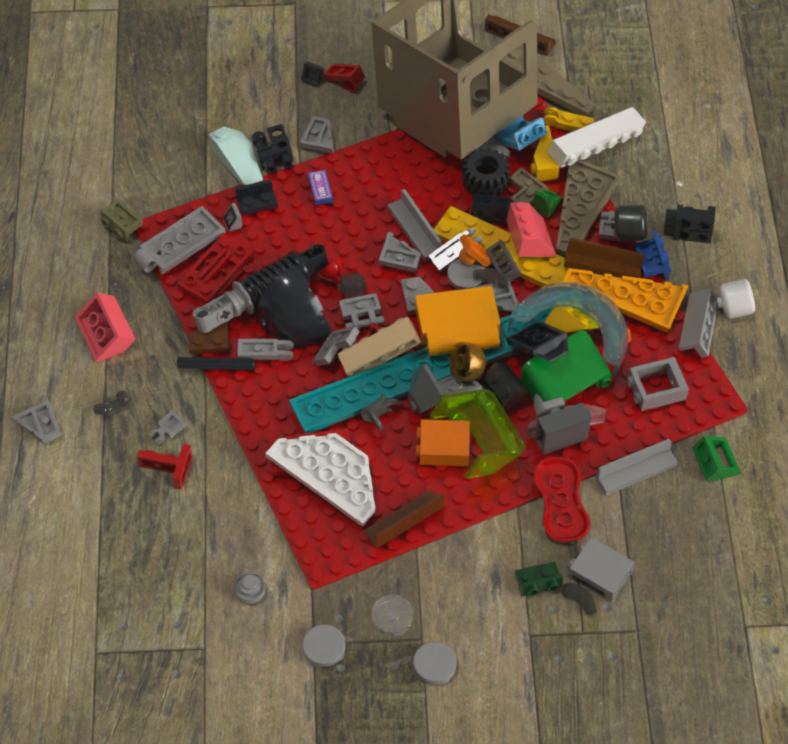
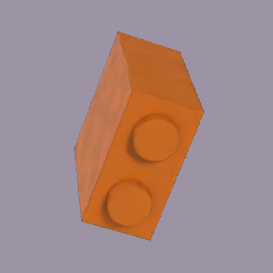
M421 420V427H417L416 439H420V445H416V457H420V465L468 466L470 421Z

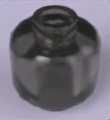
M359 272L342 275L341 283H338L339 293L344 294L347 299L362 296L367 289L365 277L360 275Z

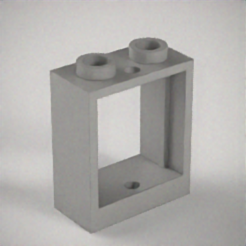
M675 357L632 367L629 370V375L626 377L628 387L632 388L634 392V401L636 404H639L641 411L687 399L689 388ZM666 372L673 389L646 395L640 378Z

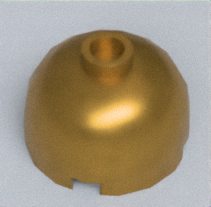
M468 342L456 343L454 347L457 348L455 352H451L449 359L451 374H455L456 378L454 379L459 382L476 380L482 375L487 364L483 350L476 344Z

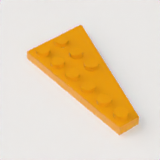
M572 268L568 269L561 284L562 288L667 333L689 286L684 284L676 286L670 282H664V284L655 283L649 279L622 276V278L612 277V274L607 273L598 275L593 274L592 271Z

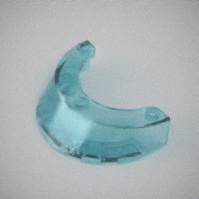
M577 282L549 284L527 296L510 315L508 329L512 330L516 321L522 324L528 323L531 320L534 321L540 312L552 307L566 306L585 312L597 323L601 330L604 345L602 355L606 362L615 366L612 377H616L626 355L628 330L620 309L600 290Z

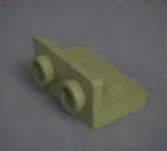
M119 199L101 210L102 225L110 229L116 238L121 239L125 243L129 242L130 233L143 226V220Z

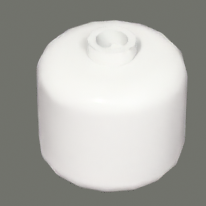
M747 279L732 281L719 286L720 297L716 299L718 308L723 309L726 318L733 319L755 312L754 297Z

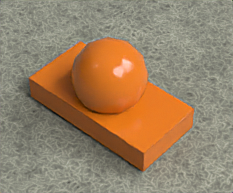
M466 234L459 237L463 246L459 252V260L462 264L471 265L478 261L485 268L491 264L486 249Z

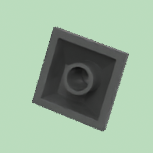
M427 364L413 370L407 397L409 399L408 404L413 412H417V414L423 413L447 399Z

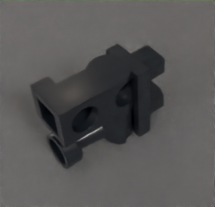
M282 124L267 128L270 145H265L266 136L263 132L258 131L252 134V143L258 147L257 155L261 169L265 170L267 174L274 173L276 166L279 165L286 169L293 166L292 161L294 160L291 147ZM275 131H281L280 135H272Z

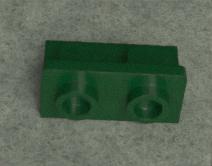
M555 561L515 570L514 573L521 596H534L542 591H555L562 587L563 576L559 574Z

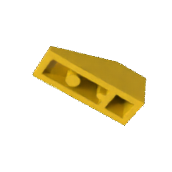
M545 125L547 134L540 138L533 163L530 164L531 174L535 175V178L539 181L557 180L559 174V165L548 153L553 140L549 125Z

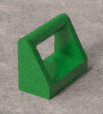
M703 436L692 447L706 481L720 480L741 473L727 438ZM715 447H722L730 467L722 466Z

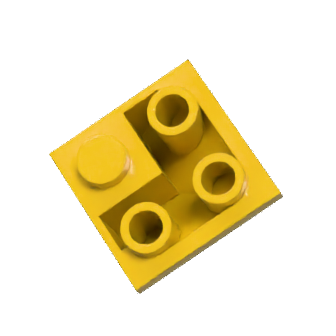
M576 302L556 303L544 322L566 333L598 329L602 326L597 322V317L582 310L583 307Z

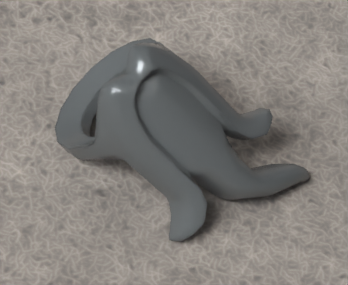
M382 394L378 400L365 407L360 414L363 420L374 422L378 429L382 431L383 426L378 417L385 412H392V409L389 407L390 405H401L404 402L395 398H386Z

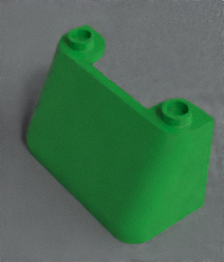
M580 330L567 338L568 353L552 362L535 356L523 365L520 380L529 390L528 396L533 402L534 396L538 394L543 402L562 397L565 403V401L593 384L597 388H605L611 383L612 373L585 330Z

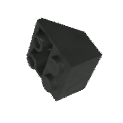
M494 363L478 381L482 386L483 393L476 395L475 398L492 419H496L518 407L530 392L508 364Z

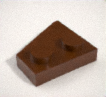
M228 322L206 333H201L198 330L189 333V354L229 352Z

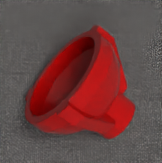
M340 258L318 273L320 278L335 282V284L345 279L343 275V259Z

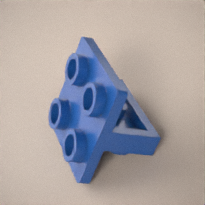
M652 230L653 239L635 243V248L637 252L644 254L642 269L645 278L663 273L664 279L668 280V272H671L668 262L669 257L667 251L663 248L662 236H658L656 230Z

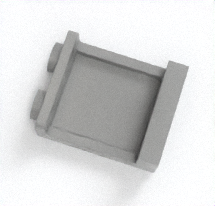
M590 538L587 544L583 543L581 545L578 557L570 561L567 567L569 569L568 577L573 579L576 576L605 593L604 599L612 603L631 575L635 562L597 540Z

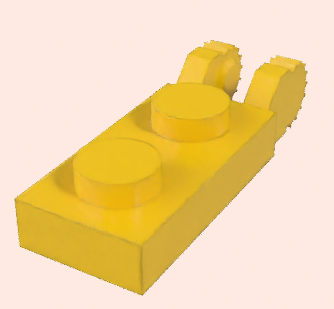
M555 107L544 109V114L546 115L544 123L559 129L574 132L594 123V118L558 111Z

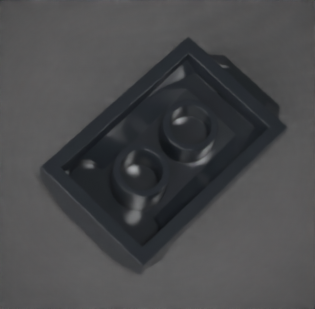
M539 320L506 338L508 345L512 346L514 353L520 356L532 354L552 362L568 353L567 333Z

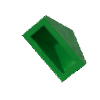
M536 190L533 208L541 215L549 218L563 202L564 198L551 190Z

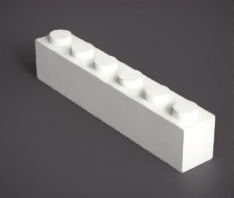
M631 107L553 140L548 153L561 168L566 165L570 166L576 161L584 160L594 153L598 154L602 150L612 148L620 142L624 143L629 138L638 137L643 132L646 121Z

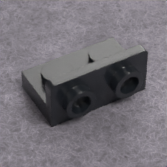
M271 179L235 188L236 201L242 216L278 208Z
M474 193L471 215L486 222L507 224L506 219L511 198Z

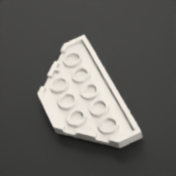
M331 433L327 434V436L315 437V435L301 436L299 439L289 440L281 438L265 453L269 460L362 527L375 513L376 508L368 456L338 434Z

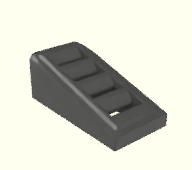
M503 240L486 249L501 280L509 279L512 282L522 275ZM500 249L503 250L502 252L494 256V253H496ZM506 256V258L498 262L499 259ZM507 263H510V264H509L508 266H506L505 268H503V269L501 268V267H503L504 265H506Z

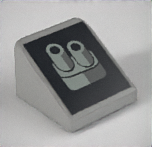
M235 203L231 204L223 217L229 232L242 228L241 215Z

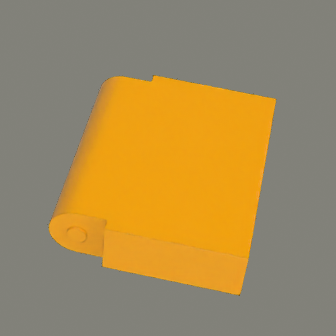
M492 286L415 295V311L422 345L426 344L429 356L451 354V352H455L457 347L454 346L458 342L476 344L482 350L500 347L501 323Z

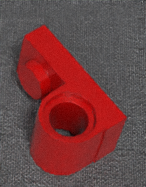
M332 63L323 75L326 81H340L342 86L349 92H355L365 79L361 66L352 64Z

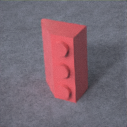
M510 203L506 221L518 257H555V251L543 217L529 203Z
M97 292L75 317L96 362L125 352L136 340L115 296Z

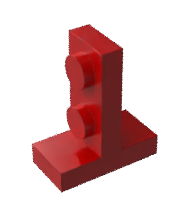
M183 444L179 457H175L172 454H159L151 450H139L137 455L138 464L142 468L173 473V488L182 490L192 459L191 445Z

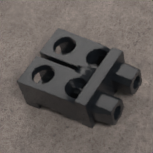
M678 204L677 210L666 209L663 233L674 234L673 240L679 241L680 238L685 241L711 244L716 207L708 206V210H701L690 206L683 207V205Z

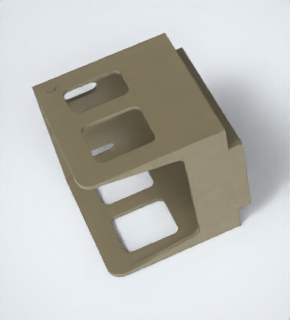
M403 0L371 22L378 107L394 117L395 126L445 158L453 154L463 159L537 105L536 23L533 21L526 22L489 49H485L462 34L456 0H441V28L417 44L416 12L431 0ZM403 19L405 38L390 30L391 27ZM521 44H523L524 71L502 59ZM388 47L392 51L393 61L389 63ZM441 79H443V80L445 81V83H446V84H445L444 86H442V87H441Z

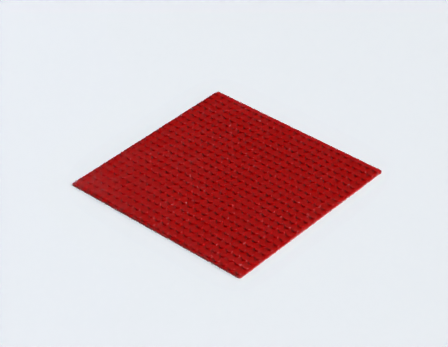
M537 94V105L523 114L524 120L532 122L539 117L544 120L546 116L544 109L549 106L541 95ZM549 125L552 140L567 135L565 130ZM399 128L336 150L333 154L328 153L296 164L290 168L262 176L264 181L271 179L278 208L245 216L241 215V229L229 232L223 217L232 203L237 205L240 212L236 201L235 188L242 186V184L143 218V226L135 231L141 244L203 206L225 228L226 235L254 250V255L245 264V269L234 282L246 278L248 275H253L254 272L265 268L274 261H278L290 251L299 254L313 245L321 244L325 246L329 265L340 258L344 261L343 275L345 279L335 284V282L320 278L318 273L321 270L310 275V284L308 285L312 296L317 295L323 307L321 312L324 319L328 320L330 332L345 329V323L352 322L351 319L343 321L339 307L340 300L376 293L381 306V313L375 314V316L384 317V323L379 325L382 328L394 324L396 320L408 317L421 340L417 315H408L401 280L420 277L434 293L458 289L448 283V267L440 272L431 260L424 262L420 257L416 273L379 265V258L388 232L393 233L394 238L400 242L403 240L410 248H414L389 212L388 204L400 200L401 190L405 189L434 229L450 206L471 215L474 195L470 194V191H467L463 185V164L467 156L460 159L450 154L445 158ZM540 138L521 150L504 146L510 151V157L507 158L508 164H510L509 177L521 167L531 174L530 164L533 163ZM569 165L562 168L559 166L557 180L540 182L549 187V190L564 198ZM326 169L333 202L315 205L307 173ZM481 172L482 174H492L489 172ZM508 181L506 190H503V193L497 194V196L511 198L519 189ZM610 199L602 210L603 212L615 211L616 208ZM562 202L549 218L541 216L544 219L555 254L564 257L556 253L563 207ZM601 214L584 240L637 252L633 243L598 238ZM487 222L510 233L508 224ZM215 241L164 274L160 273L158 265L154 268L188 340L189 333L198 330L193 312L205 304L177 287V283ZM493 264L485 268L486 277L483 285L502 281ZM641 266L640 278L664 284L660 274L645 278ZM521 277L510 282L520 305V311L560 296ZM231 284V285L225 290V292H227V291H229V292L232 291V290H233V288H232L233 285ZM575 293L586 313L597 317V322L602 325L598 329L585 331L591 337L612 373V381L607 387L597 388L593 384L565 401L564 409L583 403L585 409L590 411L592 420L590 421V431L588 432L587 440L543 455L535 441L538 416L534 409V402L529 396L518 407L496 419H492L475 397L448 407L443 402H440L425 412L417 414V412H413L410 408L407 395L397 399L403 401V404L390 405L389 407L392 409V412H385L378 417L383 426L382 431L378 429L374 422L363 420L361 414L317 430L315 432L348 428L350 443L368 456L376 510L362 527L290 474L273 476L271 460L265 456V453L269 450L268 438L304 434L289 405L290 399L349 377L338 356V353L342 352L344 348L338 349L334 361L328 365L317 366L313 362L324 344L322 342L310 347H293L291 350H285L293 352L292 360H255L254 370L203 369L312 590L326 586L543 497L534 482L533 473L538 462L546 458L565 457L574 461L580 470L581 481L597 475L598 468L667 439H670L671 444H674L743 416L747 413L748 408L710 351L709 356L701 358L695 348L683 351L679 349L685 319V312L681 306L667 333ZM258 310L252 315L244 311L240 316L228 321L229 352L196 354V356L238 358V339L275 338L259 325ZM498 310L500 319L514 314L513 312ZM368 316L358 317L359 321L369 319ZM621 322L630 329L631 341L614 347L603 329L614 323ZM369 326L360 328L356 342L353 345L359 343L365 337L364 335L370 331ZM576 332L567 333V336L569 337ZM420 343L417 346L396 356L392 360L405 356L412 352L418 351L427 346L426 344L422 345V343ZM513 354L489 363L476 381L478 382L494 363L508 364L520 379L523 365L535 357V355L527 354L520 356L519 354ZM675 357L689 388L687 399L641 411L639 404H636L634 401L632 388H629L627 385L626 377L629 375L630 368ZM666 372L640 378L646 395L673 389ZM421 420L470 421L469 465H420V457H416V445H420V439H416L417 427H421ZM430 489H433L437 495L443 493L444 507L379 548L376 549L364 534L365 529Z

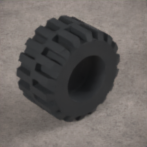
M481 148L479 151L474 150L472 154L467 155L463 164L462 179L465 189L470 191V194L478 193L497 196V194L500 195L503 193V190H506L509 181L510 164H508V159L504 158L505 155L503 153L499 154V151H492L491 148H487V150ZM481 172H489L492 174H482Z

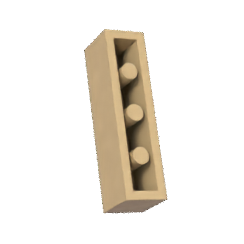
M408 317L396 320L394 324L379 329L377 333L370 337L362 338L359 343L345 347L342 352L338 353V356L346 374L350 377L381 365L422 342Z

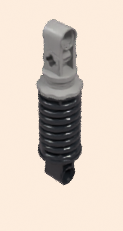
M316 244L299 254L290 251L278 261H274L265 268L254 272L253 275H248L246 278L233 282L232 291H227L222 296L194 310L193 316L198 331L201 333L209 332L230 319L240 316L244 311L250 315L254 314L258 310L260 299L266 288L276 277L294 265L300 269L308 282H310V275L329 265L325 246Z

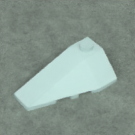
M224 126L208 134L211 150L242 185L263 180L252 143L243 132Z

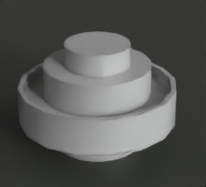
M242 574L234 584L235 594L241 602L247 604L258 602L265 594V582L258 574Z

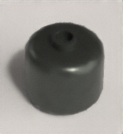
M620 205L616 207L615 216L611 218V228L615 229L616 238L619 241H642L646 239L647 214L644 205Z

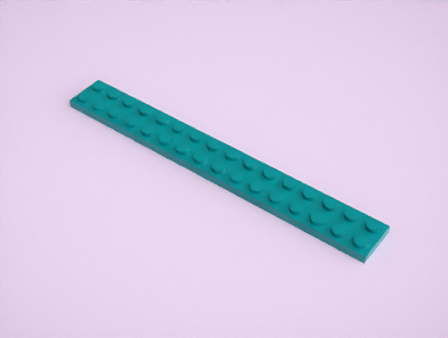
M571 291L501 318L500 347L483 350L487 364L515 354L512 346L508 345L506 338L538 320L545 322L556 303L576 302L581 305L575 293ZM427 347L290 399L289 405L303 432L312 433L360 414L365 407L378 400L382 394L386 398L395 399L407 396L413 370L424 364L428 365L437 381L454 375L451 374L449 367L450 354L429 356Z

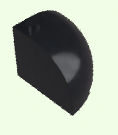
M296 265L276 277L264 291L258 306V323L275 339L290 340L293 342V347H310L324 342L331 332L328 320L324 319L321 312L323 307L317 295L312 296L311 289L308 286L310 283Z

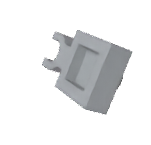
M172 410L158 422L160 428L153 430L149 435L152 439L160 435L155 440L160 445L167 435L172 439L187 425Z

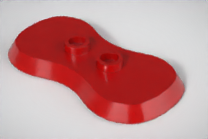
M551 457L538 462L534 469L533 478L544 499L542 524L546 534L558 542H573L582 539L589 532L590 518L579 497L581 474L578 466L574 461L565 457Z

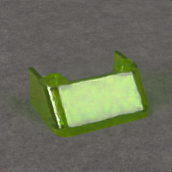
M480 389L442 395L430 415L431 419L448 416L452 421H470V431L484 454L477 456L465 475L467 479L494 474L520 456L525 449L524 441L497 397L490 390Z

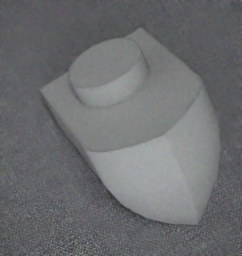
M538 394L534 396V409L538 418L562 410L565 407L562 397L543 402Z

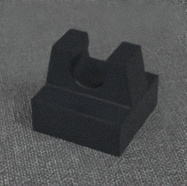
M308 61L305 62L301 80L314 85L320 84L324 73L323 67Z

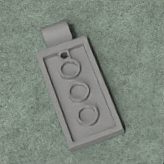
M201 206L140 245L139 250L133 255V259L145 272L152 271L158 265L160 273L164 274L218 239L225 233V228Z

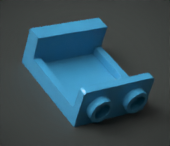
M522 115L493 137L504 146L521 150L546 135L547 130L543 118L539 117L529 122L524 120Z

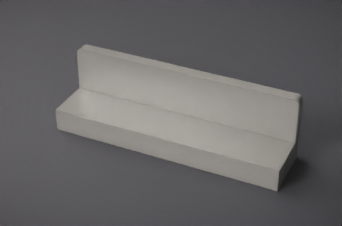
M403 189L401 190V199L388 204V210L414 248L421 253L423 261L426 262L431 260L429 255L442 246V241L407 191Z
M711 288L690 293L679 344L681 351L695 348L701 358L709 356L718 309L717 296Z
M664 440L599 467L596 481L605 496L677 467L678 462L670 451L671 440Z

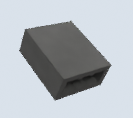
M579 403L537 418L535 441L542 454L545 455L587 440L588 432L590 431V421L592 420L590 411L585 409L583 403Z

